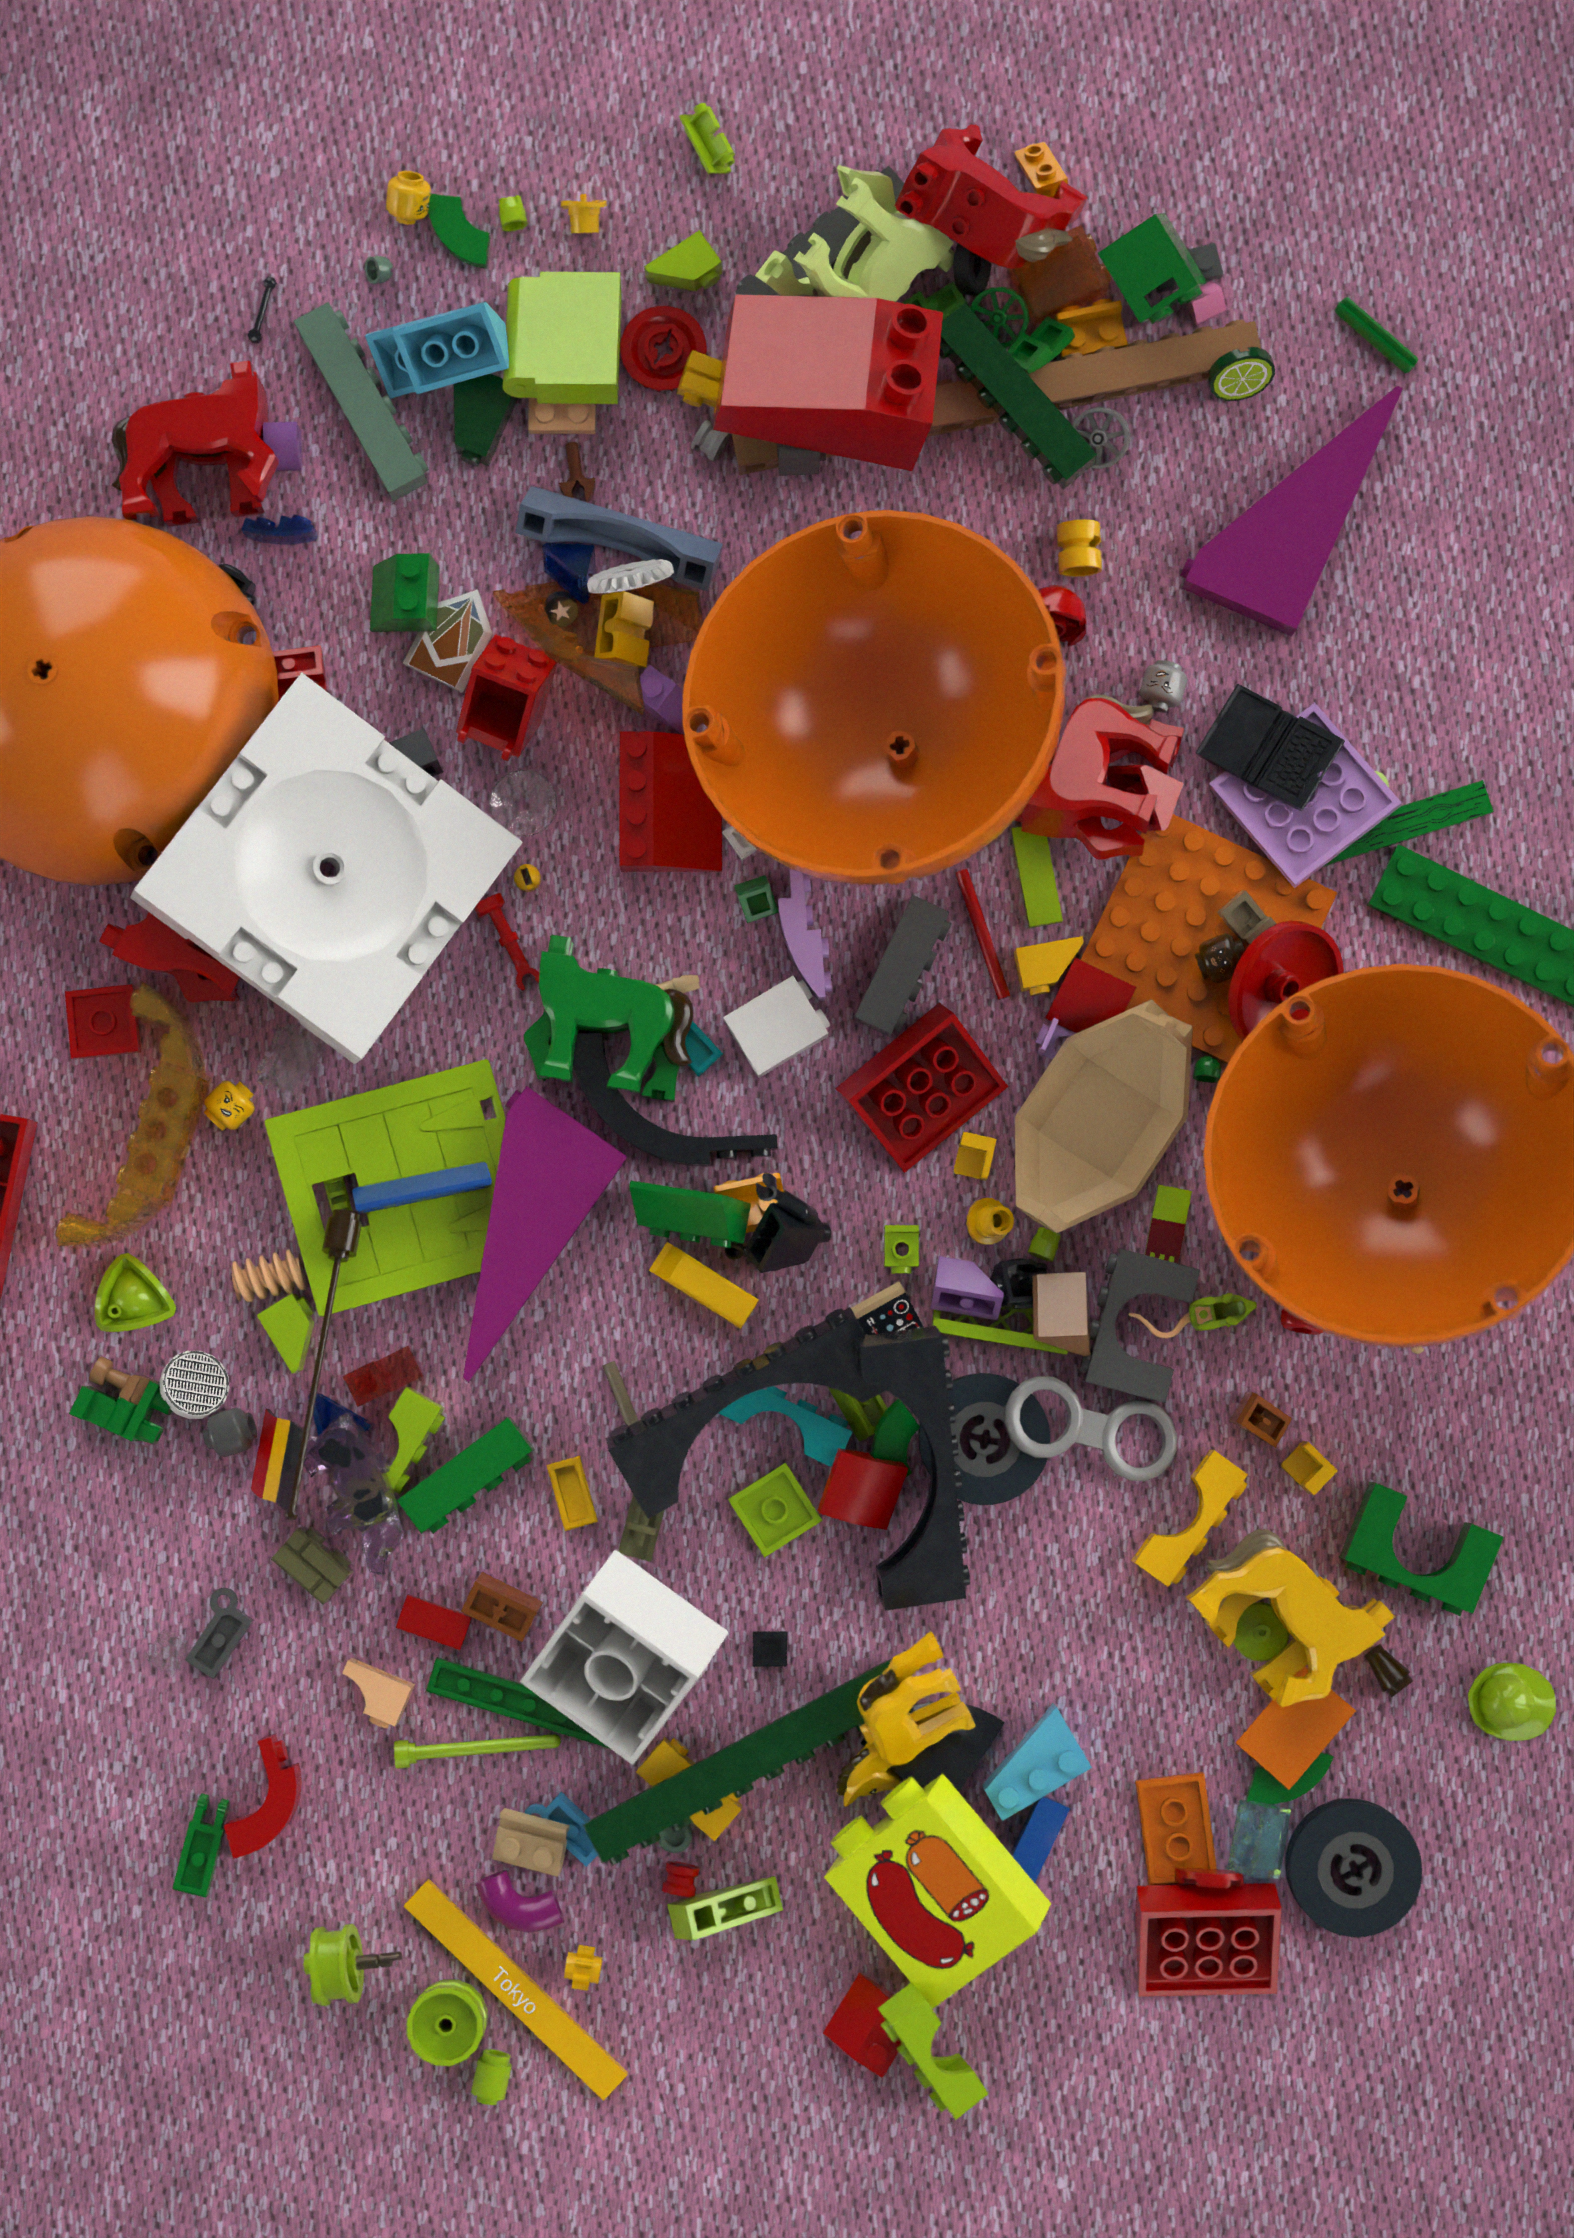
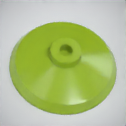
M1258 1602L1251 1604L1242 1613L1237 1622L1236 1638L1233 1643L1236 1649L1246 1658L1254 1661H1268L1287 1645L1289 1632L1277 1619L1270 1604Z

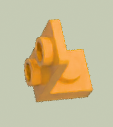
M1045 142L1030 144L1025 148L1015 151V159L1032 185L1033 193L1052 198L1061 181L1068 184L1067 176Z

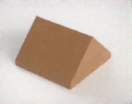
M1086 1272L1036 1274L1033 1276L1034 1340L1085 1357L1091 1355L1089 1290Z

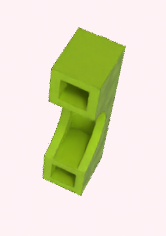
M406 1387L388 1416L395 1426L399 1438V1449L394 1462L386 1471L377 1476L352 1477L335 1507L370 1528L374 1527L377 1522L383 1524L386 1519L382 1513L377 1515L375 1521L369 1523L355 1516L353 1511L355 1505L376 1497L380 1489L383 1490V1493L386 1490L391 1496L395 1492L399 1495L402 1493L410 1480V1476L406 1475L412 1463L417 1465L420 1463L428 1449L424 1445L430 1433L436 1435L446 1418L441 1415L444 1407L411 1387ZM374 1478L376 1482H371L370 1479ZM369 1488L371 1490L360 1501L353 1498V1494L357 1489L364 1490Z
M909 1983L878 2008L886 2020L881 2024L882 2028L893 2042L899 2039L902 2045L897 2050L909 2066L913 2063L916 2064L918 2068L913 2071L914 2075L925 2090L931 2086L933 2092L929 2094V2097L941 2113L947 2109L953 2118L957 2120L989 2094L975 2072L959 2053L947 2057L931 2055L934 2035L942 2023L927 2000L912 1983Z

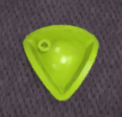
M129 1253L120 1254L111 1263L101 1280L95 1300V1322L98 1328L104 1332H123L140 1329L171 1318L175 1314L176 1305L155 1275L136 1257Z

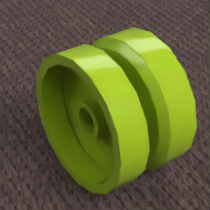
M443 1979L429 1985L418 1996L407 2018V2037L412 2049L422 2060L436 2066H453L465 2061L478 2048L488 2026V2009L483 1996L471 1984L459 1979ZM444 2019H449L452 2022L450 2027L443 2024Z

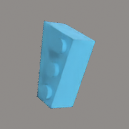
M1052 1703L1045 1714L1025 1734V1737L1007 1755L982 1786L1003 1821L1092 1767L1058 1708Z

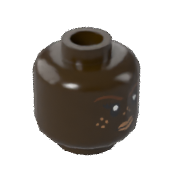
M1224 933L1202 942L1199 946V953L1195 954V958L1204 979L1210 978L1214 983H1221L1232 978L1235 968L1246 949L1242 940L1235 942L1230 934Z

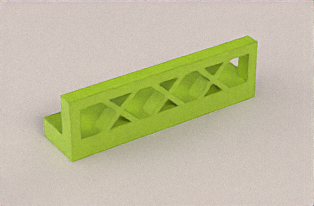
M1033 1308L1023 1310L1010 1309L1004 1316H1001L999 1313L998 1321H995L988 1327L978 1325L975 1319L969 1315H962L955 1321L940 1319V1310L934 1309L931 1326H936L942 1334L1063 1355L1068 1353L1067 1350L1034 1340V1335L1027 1334L1033 1330V1318L1030 1315H1033ZM1015 1312H1020L1026 1315L1032 1325L1023 1332H1015L1010 1329L1005 1319ZM968 1317L972 1324L963 1323L960 1321ZM999 1323H1002L1006 1330L994 1327Z

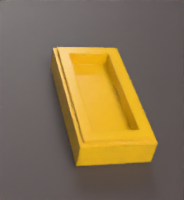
M576 1456L548 1464L547 1469L564 1531L598 1522L581 1457Z

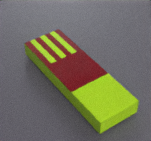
M1157 1185L1144 1255L1174 1263L1179 1262L1192 1191Z

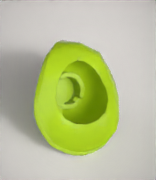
M1496 1663L1491 1665L1474 1679L1468 1691L1469 1711L1475 1724L1483 1732L1499 1739L1522 1741L1535 1738L1548 1729L1556 1713V1698L1552 1685L1541 1673L1524 1664Z

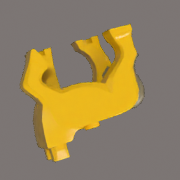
M1257 1529L1246 1535L1227 1557L1219 1560H1208L1207 1569L1211 1576L1201 1586L1186 1596L1187 1600L1202 1614L1201 1616L1205 1619L1204 1622L1228 1648L1236 1638L1237 1622L1244 1610L1261 1599L1269 1598L1270 1605L1277 1619L1294 1639L1272 1659L1249 1674L1271 1699L1275 1701L1277 1698L1276 1702L1281 1707L1290 1706L1300 1701L1320 1699L1328 1696L1337 1664L1356 1657L1386 1635L1382 1628L1395 1617L1382 1601H1377L1375 1598H1371L1361 1608L1353 1604L1342 1605L1336 1599L1340 1593L1327 1578L1317 1577L1305 1562L1285 1548L1277 1534L1268 1529ZM1308 1665V1673L1304 1677L1294 1676L1299 1670Z

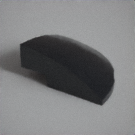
M933 1702L916 1704L908 1712L911 1713ZM965 1704L976 1727L970 1730L961 1729L950 1732L937 1743L926 1747L910 1762L890 1768L904 1780L912 1776L922 1788L943 1773L959 1792L1005 1722L981 1708ZM865 1738L860 1742L863 1746L867 1744Z

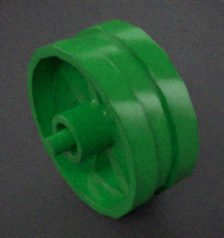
M992 287L981 292L970 307L974 313L977 310L989 316V320L983 324L986 327L994 326L993 335L996 339H998L1000 326L1007 331L1012 340L1001 343L1004 348L1014 344L1022 333H1026L1030 322L1029 308L1025 299L1017 291L1007 287ZM996 292L1012 295L1002 309L999 308ZM989 294L991 295L994 311L978 305ZM1017 299L1022 307L1023 314L1008 315V309ZM1023 319L1022 328L1016 335L1007 324V321Z

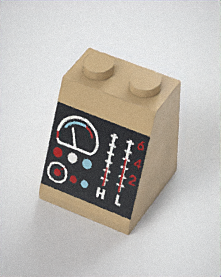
M900 1281L851 1308L866 1335L924 1327Z

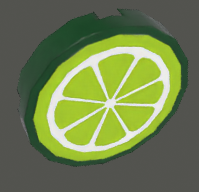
M1248 347L1249 351L1240 352L1239 349H1236L1219 357L1209 370L1210 377L1208 383L1211 392L1218 399L1225 401H1240L1260 393L1272 382L1275 375V366L1271 355L1264 349Z

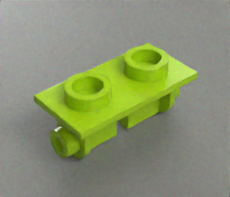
M703 102L694 107L695 114L680 115L679 119L685 128V133L691 140L707 173H730L731 169L729 166L735 163L733 158L735 153L724 133H718L714 137L713 134L720 128V125L712 108Z

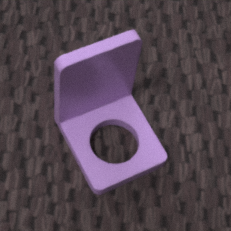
M1053 1018L1049 1026L1046 1024L1042 1025L1035 1041L1041 1044L1037 1053L1052 1060L1057 1054L1054 1049L1055 1041L1059 1037H1070L1076 1034L1057 1025L1059 1020Z

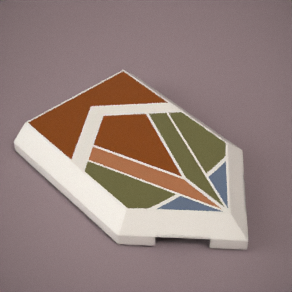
M475 590L438 602L436 631H419L403 664L463 694L469 681L472 666L493 636L479 591Z

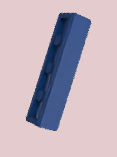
M480 1162L357 1187L352 1190L356 1212L362 1214L489 1188L492 1180L487 1163Z
M1047 1796L1034 1802L1010 1852L1011 1856L1034 1883L1070 1810L1069 1807Z

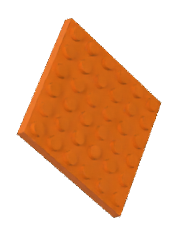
M1173 814L1167 829L1163 831H1147V834L1141 832L1140 836L1145 840L1143 855L1129 857L1080 960L1137 987L1125 1011L1152 999L1169 1016L1193 1026L1192 1048L1228 1064L1236 1049L1242 1043V1040L1238 1037L1232 1026L1229 1015L1228 998L1232 978L1221 983H1214L1210 978L1204 979L1195 958V954L1199 953L1200 944L1206 940L1224 933L1230 934L1235 942L1240 940L1217 912L1240 891L1245 890L1264 914L1271 917L1276 924L1287 921H1302L1321 928L1338 892L1309 878L1296 888H1293L1271 860Z

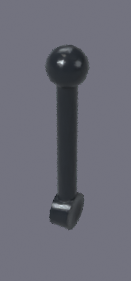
M271 276L266 277L264 280L265 290L254 329L248 332V338L253 344H257L262 340L260 333L271 290L277 284L276 279Z

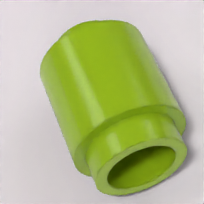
M494 2049L483 2050L482 2057H479L477 2060L471 2093L477 2096V2102L485 2105H497V2101L505 2099L512 2064L509 2063L510 2054Z

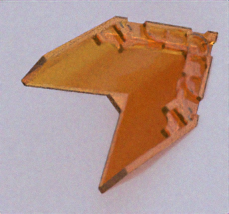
M578 578L525 586L526 590L516 591L512 594L506 593V589L493 591L495 599L546 656L643 715L645 706L638 667L594 657L601 598L603 594L609 593L588 592L587 584H580ZM652 583L641 588L626 591L654 601L653 622L651 628L645 631L644 638L649 640V648L696 641L704 622L699 592L660 583ZM557 591H565L572 594L578 604L576 620L565 627H559L557 624L553 625L548 620V615L544 611L545 600L550 594Z

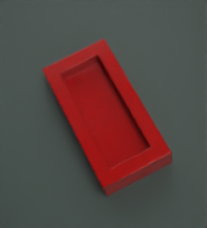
M408 1594L395 1628L461 1650L473 1617Z

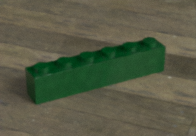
M966 303L942 321L939 355L944 359L948 357L956 366L955 372L965 384L970 382L978 391L976 395L979 401L987 409L993 408L1000 416L998 420L1004 430L1009 434L1014 433L1020 439L1022 450L1030 459L1036 458L1044 467L1042 469L1044 475L1052 484L1058 483L1064 490L1094 465L1097 453Z

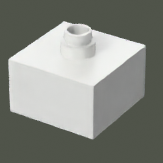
M615 1549L550 1638L520 1683L634 1765L699 1679L729 1632Z

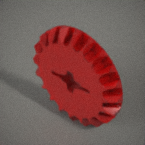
M655 306L638 313L626 326L620 343L622 362L625 370L630 374L634 382L640 383L645 389L651 388L657 392L662 390L673 392L678 388L687 359L692 350L707 355L706 338L700 324L689 313L673 306ZM671 334L669 349L673 352L671 355L665 353L658 360V349L655 346H662L664 342H667Z

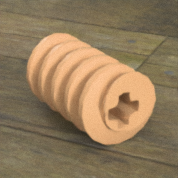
M290 1249L286 1250L284 1261H281L275 1252L272 1255V1263L270 1264L267 1263L263 1255L259 1256V1263L256 1267L250 1258L246 1259L245 1269L242 1270L236 1261L232 1262V1281L239 1302L241 1301V1295L246 1302H252L255 1293L260 1299H266L268 1289L273 1296L280 1295L281 1287H283L286 1293H293L295 1283L300 1290L307 1289V1276L303 1258L300 1253L295 1258Z

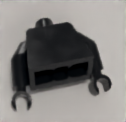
M765 1173L763 1174V1183L767 1187L756 1183L757 1195L763 1201L775 1199L777 1202L769 1204L746 1246L741 1243L731 1242V1247L724 1250L729 1259L735 1260L742 1256L747 1257L746 1261L755 1264L760 1273L778 1271L782 1268L804 1264L809 1261L819 1243H826L831 1238L829 1224L820 1221L818 1213L813 1207L787 1190L783 1192L778 1190L775 1176Z

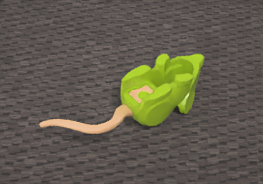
M1232 1293L1222 1294L1218 1297L1210 1296L1197 1299L1190 1303L1189 1312L1178 1321L1175 1328L1167 1333L1158 1331L1148 1320L1139 1314L1128 1313V1315L1139 1319L1156 1337L1172 1338L1187 1323H1191L1196 1331L1213 1330L1226 1325L1229 1328L1231 1325H1237L1238 1322L1245 1319L1256 1309L1258 1304L1255 1301L1248 1300L1239 1295H1233Z

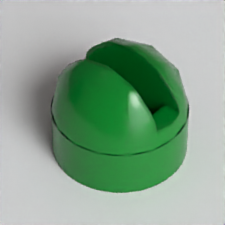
M1204 1056L1196 1061L1193 1079L1206 1083H1217L1220 1080L1221 1067L1217 1059Z

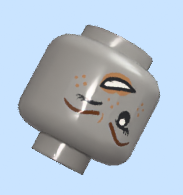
M1157 660L1156 664L1149 665L1146 668L1139 695L1144 701L1148 702V705L1152 706L1153 711L1166 713L1168 708L1178 707L1181 704L1187 684V676L1181 671V665L1170 661Z

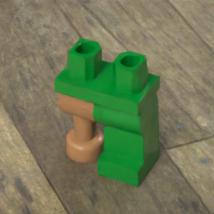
M103 1356L99 1357L90 1372L89 1381L100 1386L107 1381L121 1390L118 1398L92 1386H82L69 1414L100 1426L127 1440L157 1444L164 1427L150 1421V1418L155 1409L166 1415H171L173 1412L170 1409L171 1406L167 1404L166 1400H163L160 1394V1383L147 1376H131L113 1369V1362Z

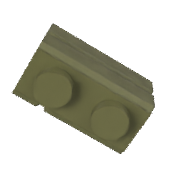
M302 1526L289 1537L271 1560L323 1605L332 1598L354 1571L349 1567L351 1560L338 1549L331 1552L323 1545L326 1539L320 1532L311 1526L307 1530Z

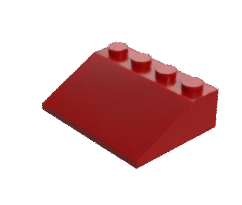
M620 731L619 867L621 872H722V815L703 790L690 760L684 734L655 731Z
M939 1002L835 1089L905 1173L1008 1088V1085L956 1015Z
M1246 1883L1242 1886L1230 1885L1229 1888L1197 1887V1885L1136 1886L1138 1997L1277 1994L1282 1909L1276 1884Z

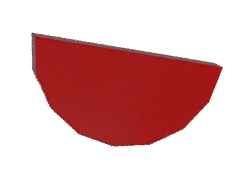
M1175 1868V1880L1180 1884L1194 1883L1197 1887L1229 1888L1230 1885H1243L1244 1870Z

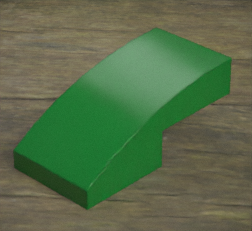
M1047 316L1031 336L1022 333L1009 348L1008 352L1023 370L1030 374L1054 359L1075 338V334L1072 328Z

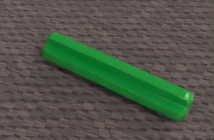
M1349 297L1342 299L1336 306L1335 313L1403 373L1407 374L1415 367L1418 357Z

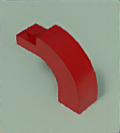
M276 1733L257 1741L268 1777V1793L263 1805L256 1812L229 1820L223 1825L233 1859L253 1853L270 1843L289 1824L297 1809L302 1787L300 1765L296 1763L285 1766L284 1761L288 1760L287 1748L283 1740L278 1741Z

